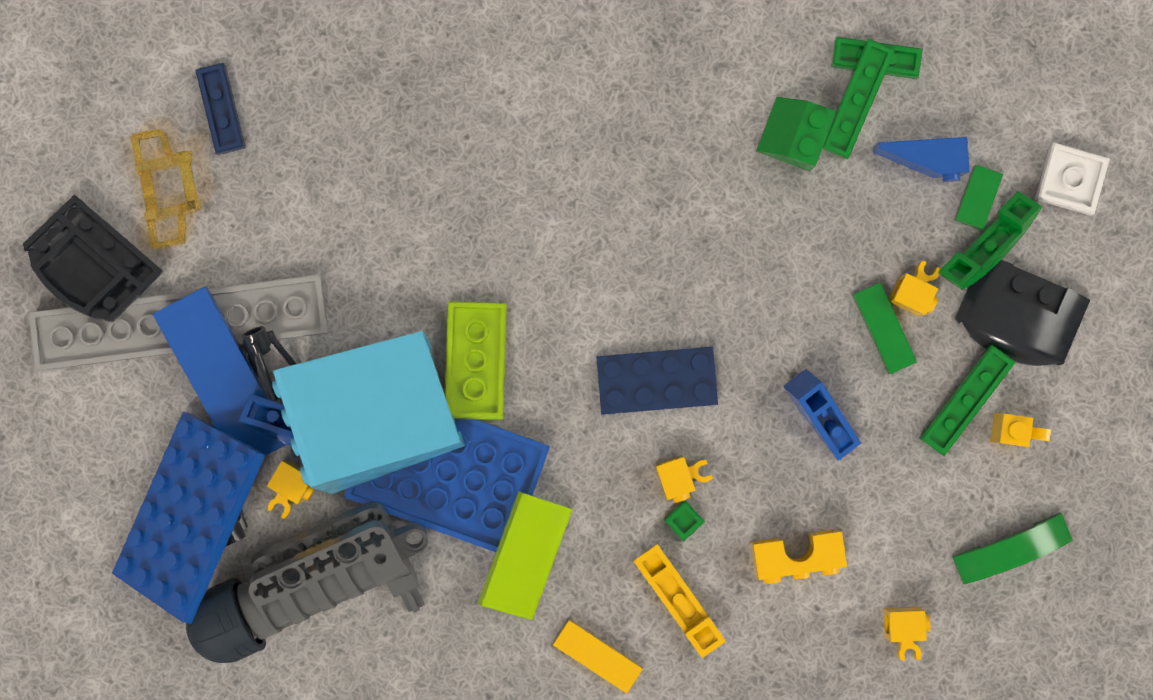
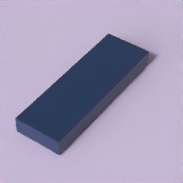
M219 63L195 69L215 154L221 155L245 149L246 146L226 65Z

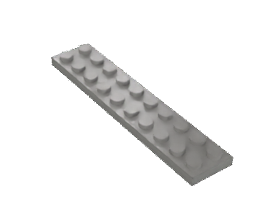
M322 275L209 289L239 345H243L242 335L245 332L259 326H264L267 332L273 330L277 340L329 333ZM195 291L137 298L113 323L106 322L103 319L88 317L70 307L29 312L35 371L174 354L152 314Z

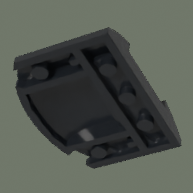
M73 195L23 243L24 251H28L30 266L34 273L57 299L83 315L103 319L106 322L113 323L163 273L161 268L76 195Z
M1003 260L967 288L955 316L957 323L960 324L962 322L970 334L969 337L983 348L987 349L991 344L1016 363L1031 366L1064 364L1090 302V299L1070 288L1059 286Z

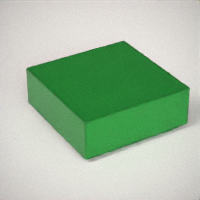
M686 500L681 502L663 519L683 542L705 523Z

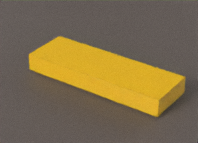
M570 619L553 643V646L626 694L643 670V667Z

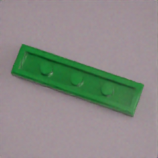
M867 39L836 110L822 148L823 150L844 159H849L895 53V49Z
M990 344L919 439L945 456L1016 362Z

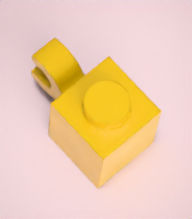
M924 260L917 264L915 276L907 273L900 275L889 298L890 303L919 317L925 316L927 312L931 313L938 302V297L935 295L939 288L927 282L938 278L940 268L936 267L931 275H926L924 273L926 261Z
M994 413L990 442L1030 447L1031 439L1050 441L1051 430L1032 427L1034 418Z
M679 456L656 464L655 468L666 499H673L674 503L691 498L690 492L696 491L692 479L702 483L712 480L711 474L700 476L698 473L701 466L708 464L707 460H698L693 465L687 467L684 456Z
M289 460L281 461L267 485L268 488L278 493L268 504V510L273 511L278 503L282 504L284 512L281 518L285 519L292 512L290 501L295 504L302 503L304 499L309 501L316 489L310 488L309 484L306 485L304 483L300 467Z
M920 607L883 608L885 638L890 642L899 643L897 648L899 660L905 661V652L908 649H913L914 659L921 660V649L913 641H927L926 632H930L931 628L929 615L925 614V610Z

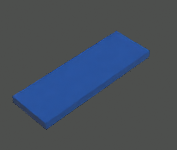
M207 286L152 314L216 428L262 452L265 456L287 445L239 422L250 394L270 399Z

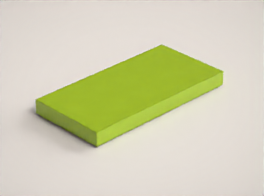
M448 301L445 397L454 419L503 420L507 303Z
M518 491L479 597V605L533 620L573 509Z

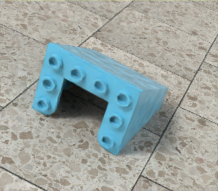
M423 331L273 371L276 379L272 381L273 389L276 396L282 398L285 408L281 410L282 417L286 426H291L294 438H291V445L296 456L300 455L303 467H300V473L306 485L309 484L310 488L334 494L465 446L462 434L457 430L454 416L451 415L434 365V358L430 353L432 351L430 341Z

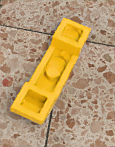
M658 544L633 560L701 658H704L726 642Z

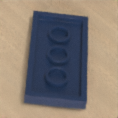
M713 346L596 356L601 415L718 405Z

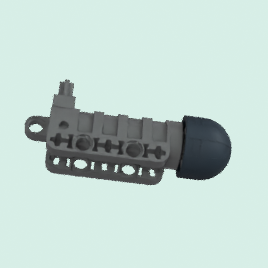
M372 501L261 550L251 559L250 571L252 577L250 580L241 583L237 578L233 577L206 590L192 624L186 623V633L189 642L194 650L207 660L217 663L236 662L265 649L266 638L281 632L282 629L293 624H299L309 619L310 616L321 611L330 610L343 601L354 599L363 595L365 591L385 584L388 585L394 598L400 595L408 611H414L415 613L425 603L417 590V587H419L417 574L409 561V557L422 552L427 547V531L419 523H410L396 529L385 507L379 502ZM373 512L375 515H378V520L373 521L372 518L368 517V513ZM358 517H360V522H363L361 526H359ZM343 523H350L354 526V529L344 535L337 530ZM329 530L333 531L335 539L332 540V535L329 536ZM412 532H418L423 536L422 540L417 544L408 543L406 537ZM314 538L324 539V542L321 544L314 543ZM287 548H296L300 552L291 559H287L283 555ZM277 554L278 560L275 561V555ZM260 562H264L265 565L270 564L266 569L263 567L259 568Z

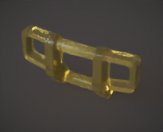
M161 129L134 133L131 135L130 140L135 158V171L140 176L146 207L144 218L148 226L150 245L155 249L183 245L187 240L186 215L203 209L201 200H198L191 166L193 161L192 151H181L173 154L167 134ZM159 137L166 157L143 161L140 142L145 139ZM180 167L186 202L158 209L151 172ZM178 217V237L173 240L159 242L155 221Z

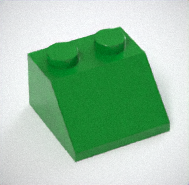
M776 97L756 152L810 172L816 167L836 111L806 100Z

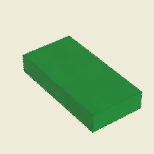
M974 165L954 221L983 230L1003 174Z

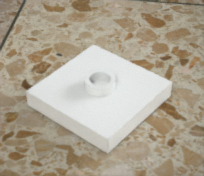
M1051 143L1035 200L1090 216L1094 215L1110 158L1058 143Z

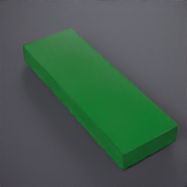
M836 37L831 67L854 70L866 41ZM881 43L895 49L885 75L911 79L919 78L923 49Z
M881 282L853 294L855 303L888 374L895 373L917 363Z

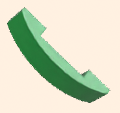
M1017 191L998 211L999 217L963 254L958 251L939 270V275L961 290L978 281L1015 246L1036 219L1042 206Z
M1062 513L1036 522L1032 527L983 547L977 546L952 556L963 584L979 581L1022 566L1073 541Z

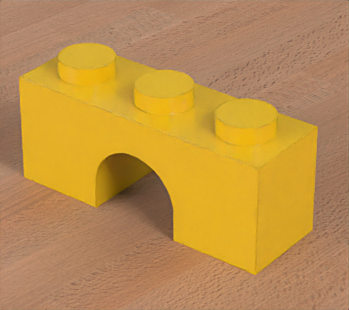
M833 529L808 533L809 549L803 557L797 559L789 558L786 555L783 540L780 538L750 542L755 577L758 580H763L764 584L781 582V577L792 575L793 579H805L811 577V572L822 571V575L840 573L839 568L847 567L842 531Z

